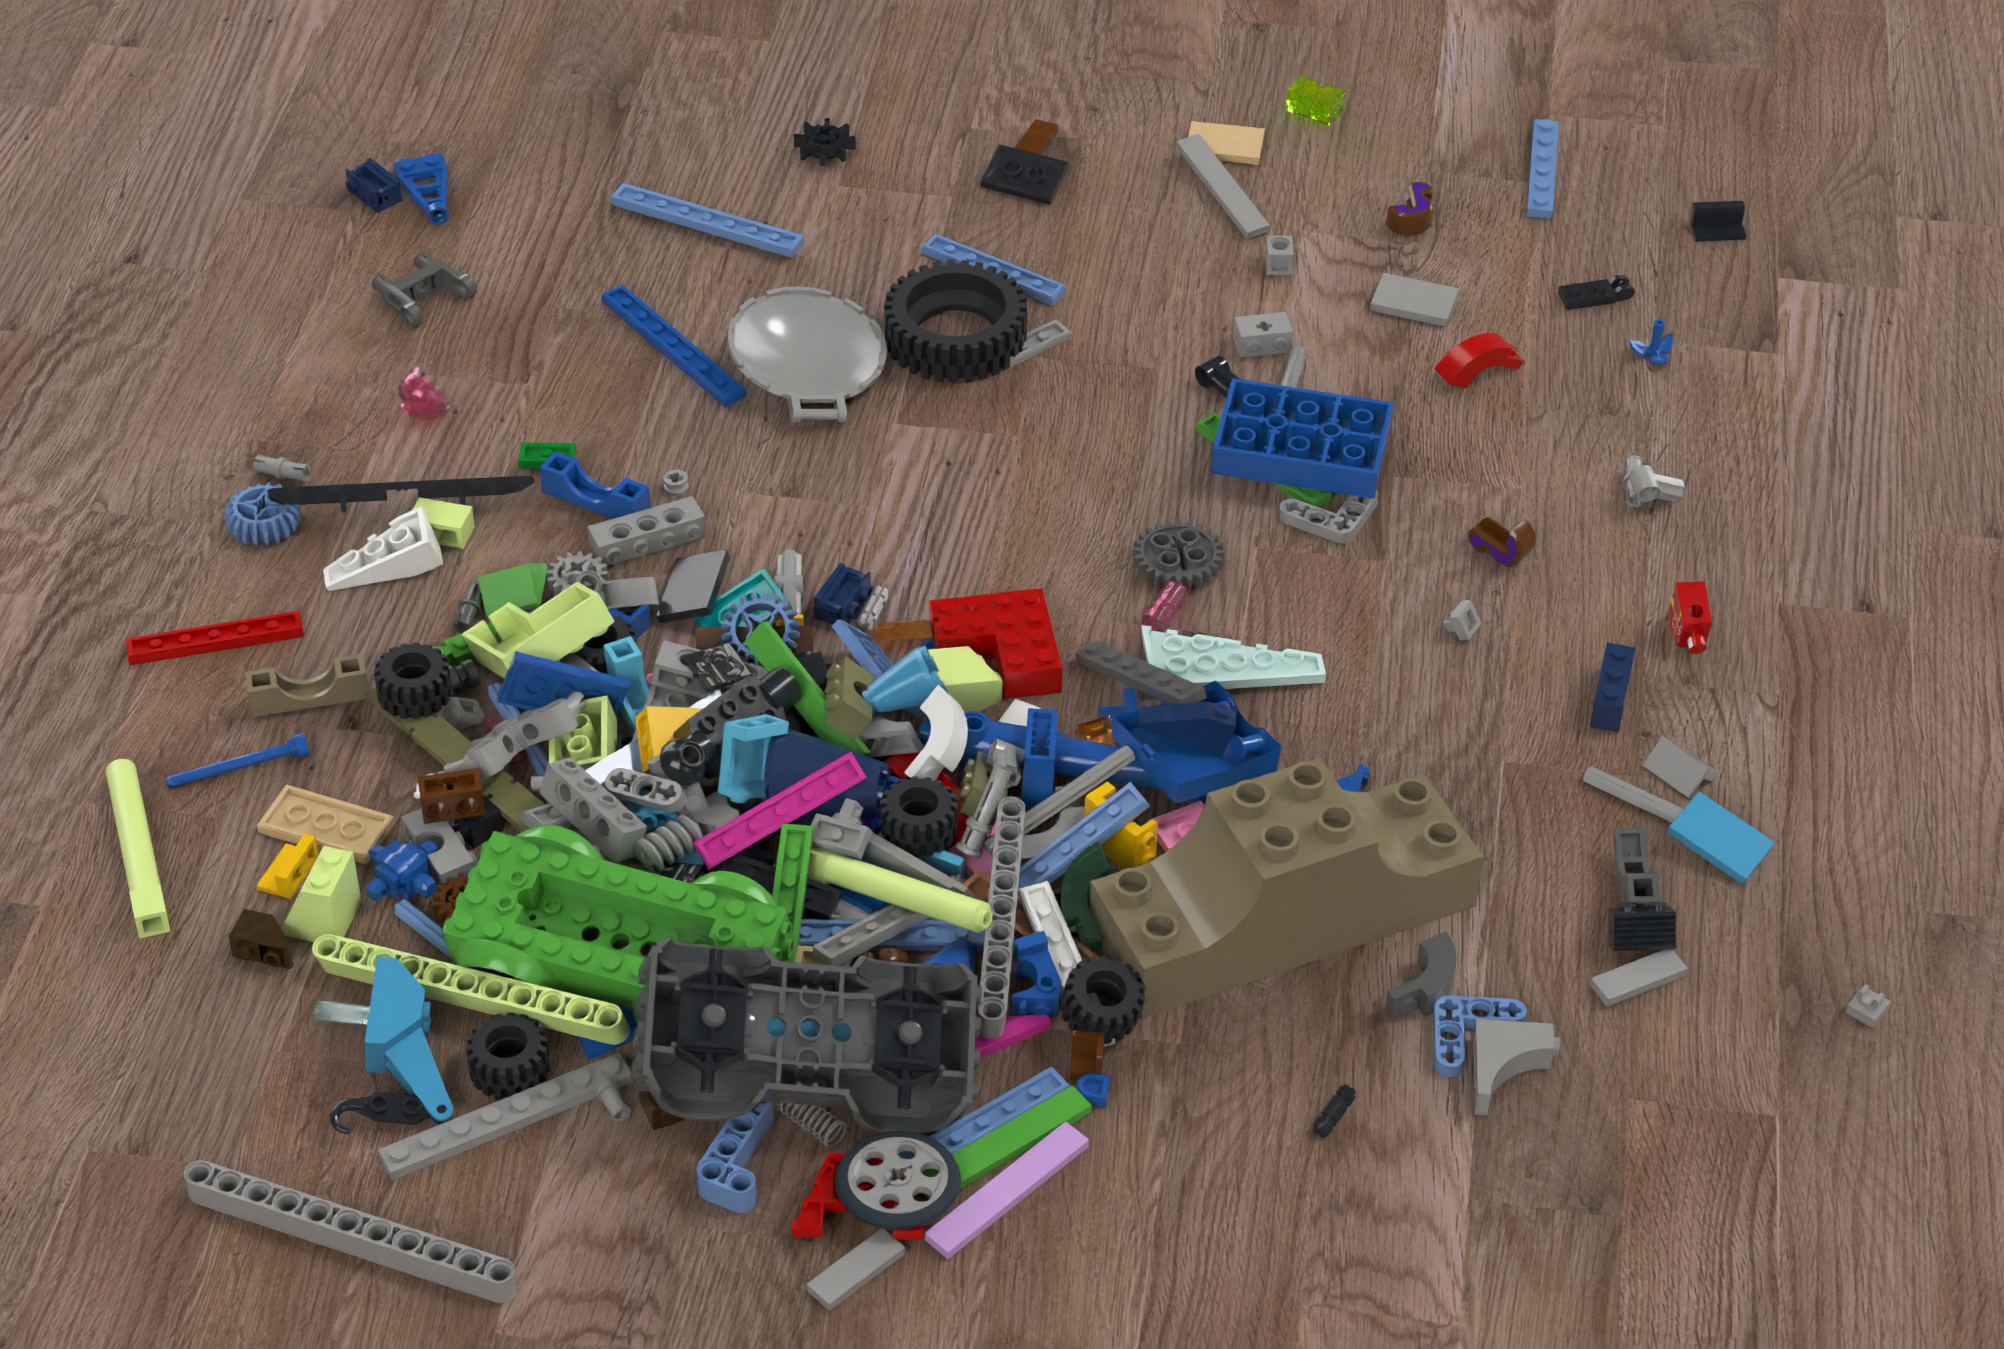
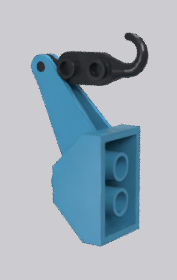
M377 956L365 1036L366 1072L385 1073L389 1070L409 1095L378 1092L358 1099L349 1098L336 1103L330 1113V1123L339 1133L350 1134L351 1132L350 1128L344 1127L339 1121L340 1115L346 1111L358 1112L376 1122L415 1125L429 1118L437 1126L453 1119V1105L425 1037H429L431 1002H425V989L397 958Z

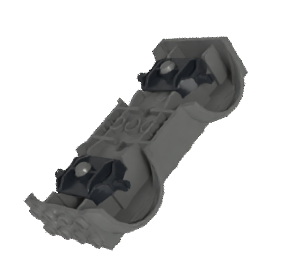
M664 937L656 946H652L648 956H643L642 965L640 964L638 972V984H642L643 988L640 989V996H637L636 1016H641V1020H638L633 1039V1048H639V1052H636L635 1060L632 1061L631 1080H636V1091L650 1092L661 1109L672 1115L696 1121L729 1120L751 1111L760 1101L848 1108L858 1125L870 1132L878 1134L900 1130L928 1135L945 1128L956 1117H961L971 1107L972 1100H977L978 1081H973L974 1068L977 1069L979 1065L980 1052L979 1049H975V1037H979L981 1019L976 1017V1005L981 1003L982 986L977 985V975H973L965 964H912L876 960L867 956H860L852 967L775 961L768 947L710 946L679 942L668 937ZM777 1018L784 1022L786 1031L783 1035L776 1037L768 1032L767 1023L771 1019ZM806 1021L815 1023L818 1027V1035L814 1037L805 1036L801 1031V1024ZM838 1024L846 1025L851 1032L850 1039L846 1042L835 1040L832 1035L834 1026Z

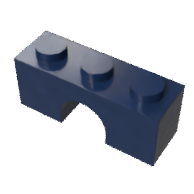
M1606 643L1590 727L1619 732L1635 647Z

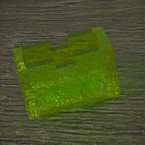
M1300 76L1287 90L1286 110L1330 126L1343 111L1345 91L1330 85L1324 87L1318 85L1319 81Z

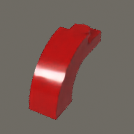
M1483 333L1470 337L1456 345L1440 360L1434 369L1449 385L1467 388L1472 379L1486 368L1504 366L1519 370L1524 360L1517 354V349L1511 344L1506 343L1497 333Z

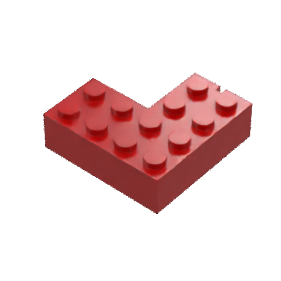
M1042 588L929 600V627L934 649L969 646L977 655H981L984 660L995 659L998 673L1003 680L1002 691L1004 699L1062 693V664Z

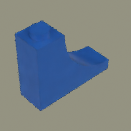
M1028 708L1022 801L1025 804V812L1053 793L1058 710Z

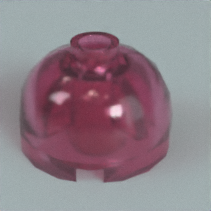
M414 366L405 374L398 386V396L402 401L399 407L409 418L415 415L421 420L429 421L436 419L451 407L449 405L450 402L433 381L430 382L426 378L422 379L426 374Z

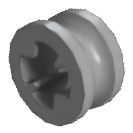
M671 470L663 476L664 489L668 494L681 495L689 489L686 472Z

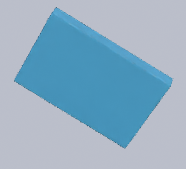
M1700 791L1669 826L1666 832L1742 885L1775 844L1774 841Z

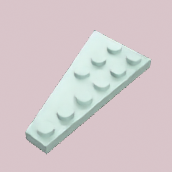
M1142 625L1141 627L1146 662L1200 686L1215 680L1224 689L1325 683L1326 680L1322 655L1318 653L1285 649L1283 652L1267 650L1268 645L1257 644L1255 648L1243 646L1241 641L1201 634L1187 637L1178 635L1176 630L1167 629L1166 633L1151 631V626Z

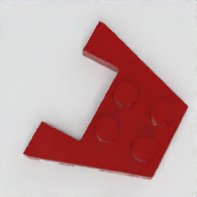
M845 1153L828 1154L814 1181L812 1192L808 1198H805L801 1206V1213L792 1224V1237L822 1238L824 1211H848L842 1204L835 1185L837 1167ZM871 1158L866 1163L870 1166H878L883 1161L879 1158ZM863 1182L857 1186V1188L863 1191H868L875 1187L872 1183ZM893 1200L881 1203V1206L887 1209L895 1208L898 1205ZM923 1226L913 1229L893 1230V1239L923 1240Z

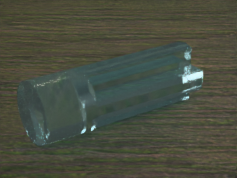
M318 1000L314 1016L318 1020L367 1025L370 1006Z

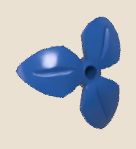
M1657 319L1654 321L1651 344L1649 346L1639 341H1629L1631 349L1642 358L1652 356L1650 359L1652 364L1669 363L1668 357L1662 354H1668L1671 351L1673 335L1667 334L1663 336L1665 326L1663 320Z

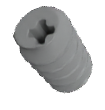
M689 814L677 816L674 821H668L664 827L656 828L654 833L650 832L644 838H638L634 842V848L644 868L651 870L652 866H654L657 870L662 871L664 870L663 860L669 865L674 864L673 854L678 859H683L685 856L683 848L688 853H693L695 850L693 842L703 836L695 819Z

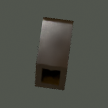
M243 909L229 934L233 957L268 964L272 967L291 969L293 967L290 945L274 916Z

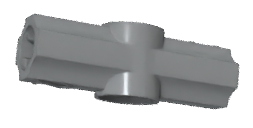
M784 550L782 554L778 555L777 575H775L774 582L791 604V610H795L796 614H801V601H804L802 555L796 553L795 550Z

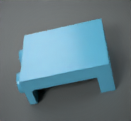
M765 714L725 722L718 793L730 797V801L736 803H746L750 798H766V783L763 782L769 742L773 736L788 734V721Z

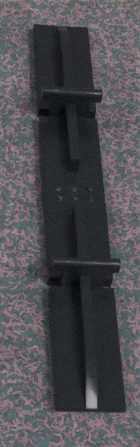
M526 475L271 488L268 496L282 503L296 505L341 503V512L345 513L347 511L346 503L387 501V490L400 491L404 489V491H407L408 489H418V498L459 497V504L466 505L465 497L506 495L520 492L535 483V480L532 476Z

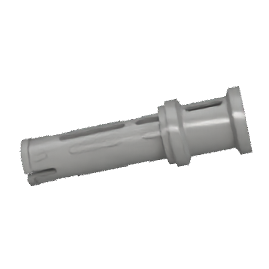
M994 764L973 816L966 820L967 828L961 841L956 843L955 847L971 856L981 857L982 851L980 849L986 835L991 834V820L1007 782L1013 773L1012 770L1005 766Z

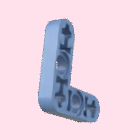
M1442 996L1435 1002L1433 1013L1434 1066L1436 1071L1446 1077H1455L1463 1071L1465 1059L1464 1029H1475L1476 1019L1525 1022L1526 1006L1515 999ZM1446 1009L1450 1010L1452 1014L1451 1020H1446ZM1482 1009L1488 1013V1016L1477 1017L1473 1015L1472 1011ZM1495 1011L1498 1012L1497 1017H1494ZM1509 1013H1514V1017H1510ZM1452 1032L1457 1038L1446 1040L1441 1037V1034ZM1447 1052H1452L1453 1063H1447Z

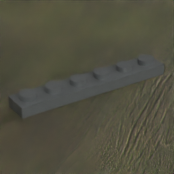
M1099 641L1091 642L1084 649L1075 653L1078 664L1170 705L1195 703L1206 698L1204 687Z

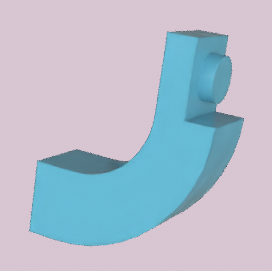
M629 636L603 646L608 674L630 680V687L621 705L620 712L629 730L634 732L636 731L635 717L643 710L649 689L644 674L642 653L632 637Z

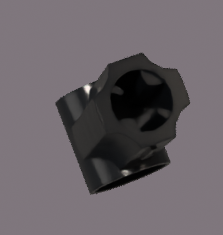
M1216 356L1195 368L1196 379L1202 387L1208 388L1212 386L1226 398L1232 378L1240 379L1230 371L1228 362L1222 356Z

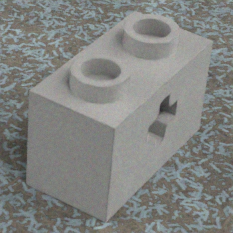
M1286 312L1240 316L1234 318L1233 339L1239 357L1288 353L1292 349L1293 330Z

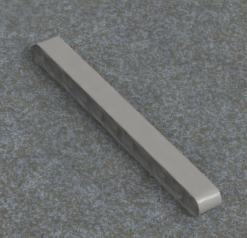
M194 1161L184 1169L183 1175L188 1197L195 1204L496 1303L509 1302L517 1295L518 1288L514 1264L506 1258L208 1161Z

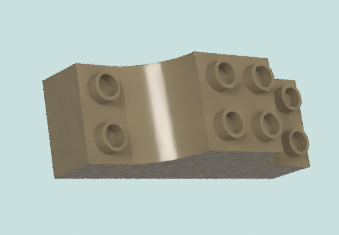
M1316 758L1207 793L1206 802L1199 818L1188 833L1172 848L1151 862L1133 868H1126L1120 872L1090 881L1089 933L1101 953L1108 956V960L1114 961L1115 957L1121 959L1120 963L1125 966L1128 963L1133 967L1131 972H1138L1140 975L1139 983H1144L1145 987L1143 994L1145 995V1001L1139 1015L1143 1019L1476 907L1483 856L1425 774L1406 778L1369 792H1352L1343 790L1322 759Z

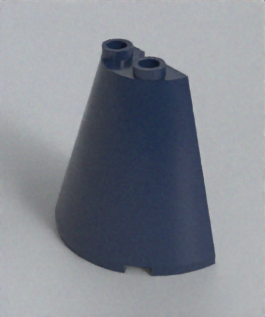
M788 728V734L773 736L770 739L763 782L766 783V798H763V802L847 753L852 752L867 778L789 824L811 826L816 813L832 817L835 813H840L846 798L857 801L863 807L860 818L878 816L882 795L886 791L884 780L889 781L891 766L890 763L873 759Z

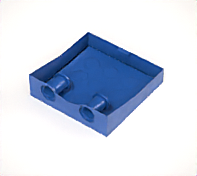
M1216 680L1202 686L1205 688L1206 698L1200 702L1208 701L1214 704H1224L1236 710V727L1224 755L1139 729L1140 710L1114 717L1112 737L1121 747L1127 745L1132 749L1137 764L1174 803L1207 795L1209 792L1235 785L1240 781L1257 778L1277 771L1281 745L1264 728L1254 727L1249 724L1239 712L1234 698Z

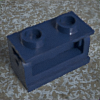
M372 158L353 168L352 171L349 169L345 170L347 177L345 184L349 193L354 194L365 206H369L376 213L402 201L400 181Z
M839 563L814 597V618L832 625L838 619L848 624L852 619H856L861 606L865 601L867 602L873 591L871 573L868 572L864 575L858 570Z

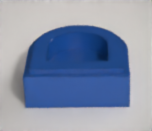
M1085 1074L1077 1081L1076 1089L1092 1106L1106 1108L1111 1076Z

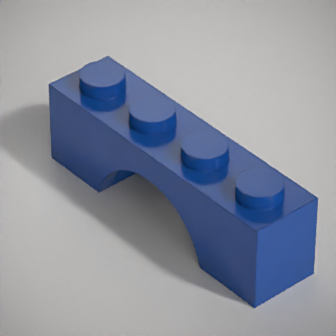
M556 451L540 466L542 492L612 519L651 508L649 486L625 477L616 487L601 485L587 475L577 459Z

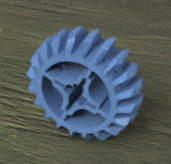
M269 482L265 486H261L259 483L256 487L247 485L245 491L237 490L236 496H230V502L226 504L225 523L230 535L234 536L236 541L243 540L245 545L254 543L258 547L264 543L267 546L271 542L279 544L281 538L289 539L290 533H296V527L300 525L301 520L300 505L282 503L268 496L271 488L282 487L281 484L272 486Z
M752 592V601L748 602L746 597L741 596V607L736 603L731 604V609L735 614L725 613L724 617L729 622L722 623L721 628L728 633L722 635V641L730 642L729 644L739 658L744 657L743 662L750 663V661H753V664L760 666L759 660L749 650L748 646L744 642L741 644L737 638V628L741 620L746 623V627L750 630L745 637L747 639L755 630L754 626L758 627L761 622H768L774 628L776 621L780 618L785 625L783 642L789 649H797V643L791 639L800 638V632L793 630L800 627L799 620H791L796 616L795 610L786 611L789 607V602L784 601L778 605V595H774L772 600L769 601L768 592H763L762 599H757V594ZM758 610L772 612L761 618L751 614V612Z

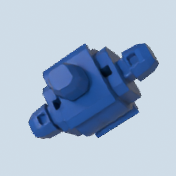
M396 839L387 847L375 845L369 849L370 861L375 866L373 868L375 879L365 889L367 896L375 901L388 894L394 899L404 896L409 901L418 893L428 896L434 893L437 888L434 879L430 876L431 868L427 855L438 851L436 843L429 840L419 846H415L411 842L400 844Z

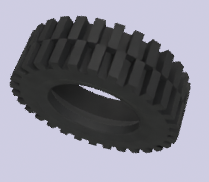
M947 260V265L941 266L940 261L933 262V268H928L924 264L919 266L918 273L912 269L907 272V278L903 275L899 277L898 284L893 283L890 287V292L886 294L884 318L887 350L891 352V357L894 361L899 359V365L902 368L909 366V372L914 375L921 371V377L925 379L935 375V381L943 382L944 377H949L950 383H957V378L964 377L965 382H972V376L977 375L979 380L987 378V372H990L993 376L999 374V367L1004 370L1010 367V356L1016 357L1019 352H1022L1024 341H1027V298L1023 294V288L1021 285L1017 286V281L1013 277L1007 279L1008 273L1001 271L996 274V267L991 265L987 269H983V263L976 262L974 266H969V260H962L961 265H955L954 260ZM951 310L976 313L992 324V327L984 331L965 336L935 334L919 326L930 316Z

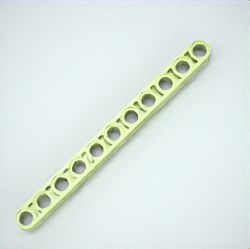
M333 934L321 935L312 946L313 954L325 972L373 984L377 956L397 958L425 989V998L492 1015L501 1013V1016H507V1013H515V1016H520L524 1014L528 1016V1020L535 1019L538 1021L539 1027L542 1026L543 1028L607 1044H620L627 1039L630 1033V1027L624 1014L617 1005Z

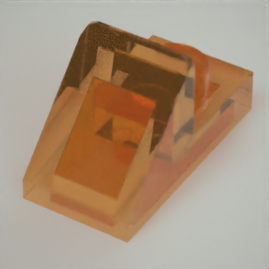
M1110 714L1078 724L1084 740L1117 746L1116 740L1112 737L1113 721Z

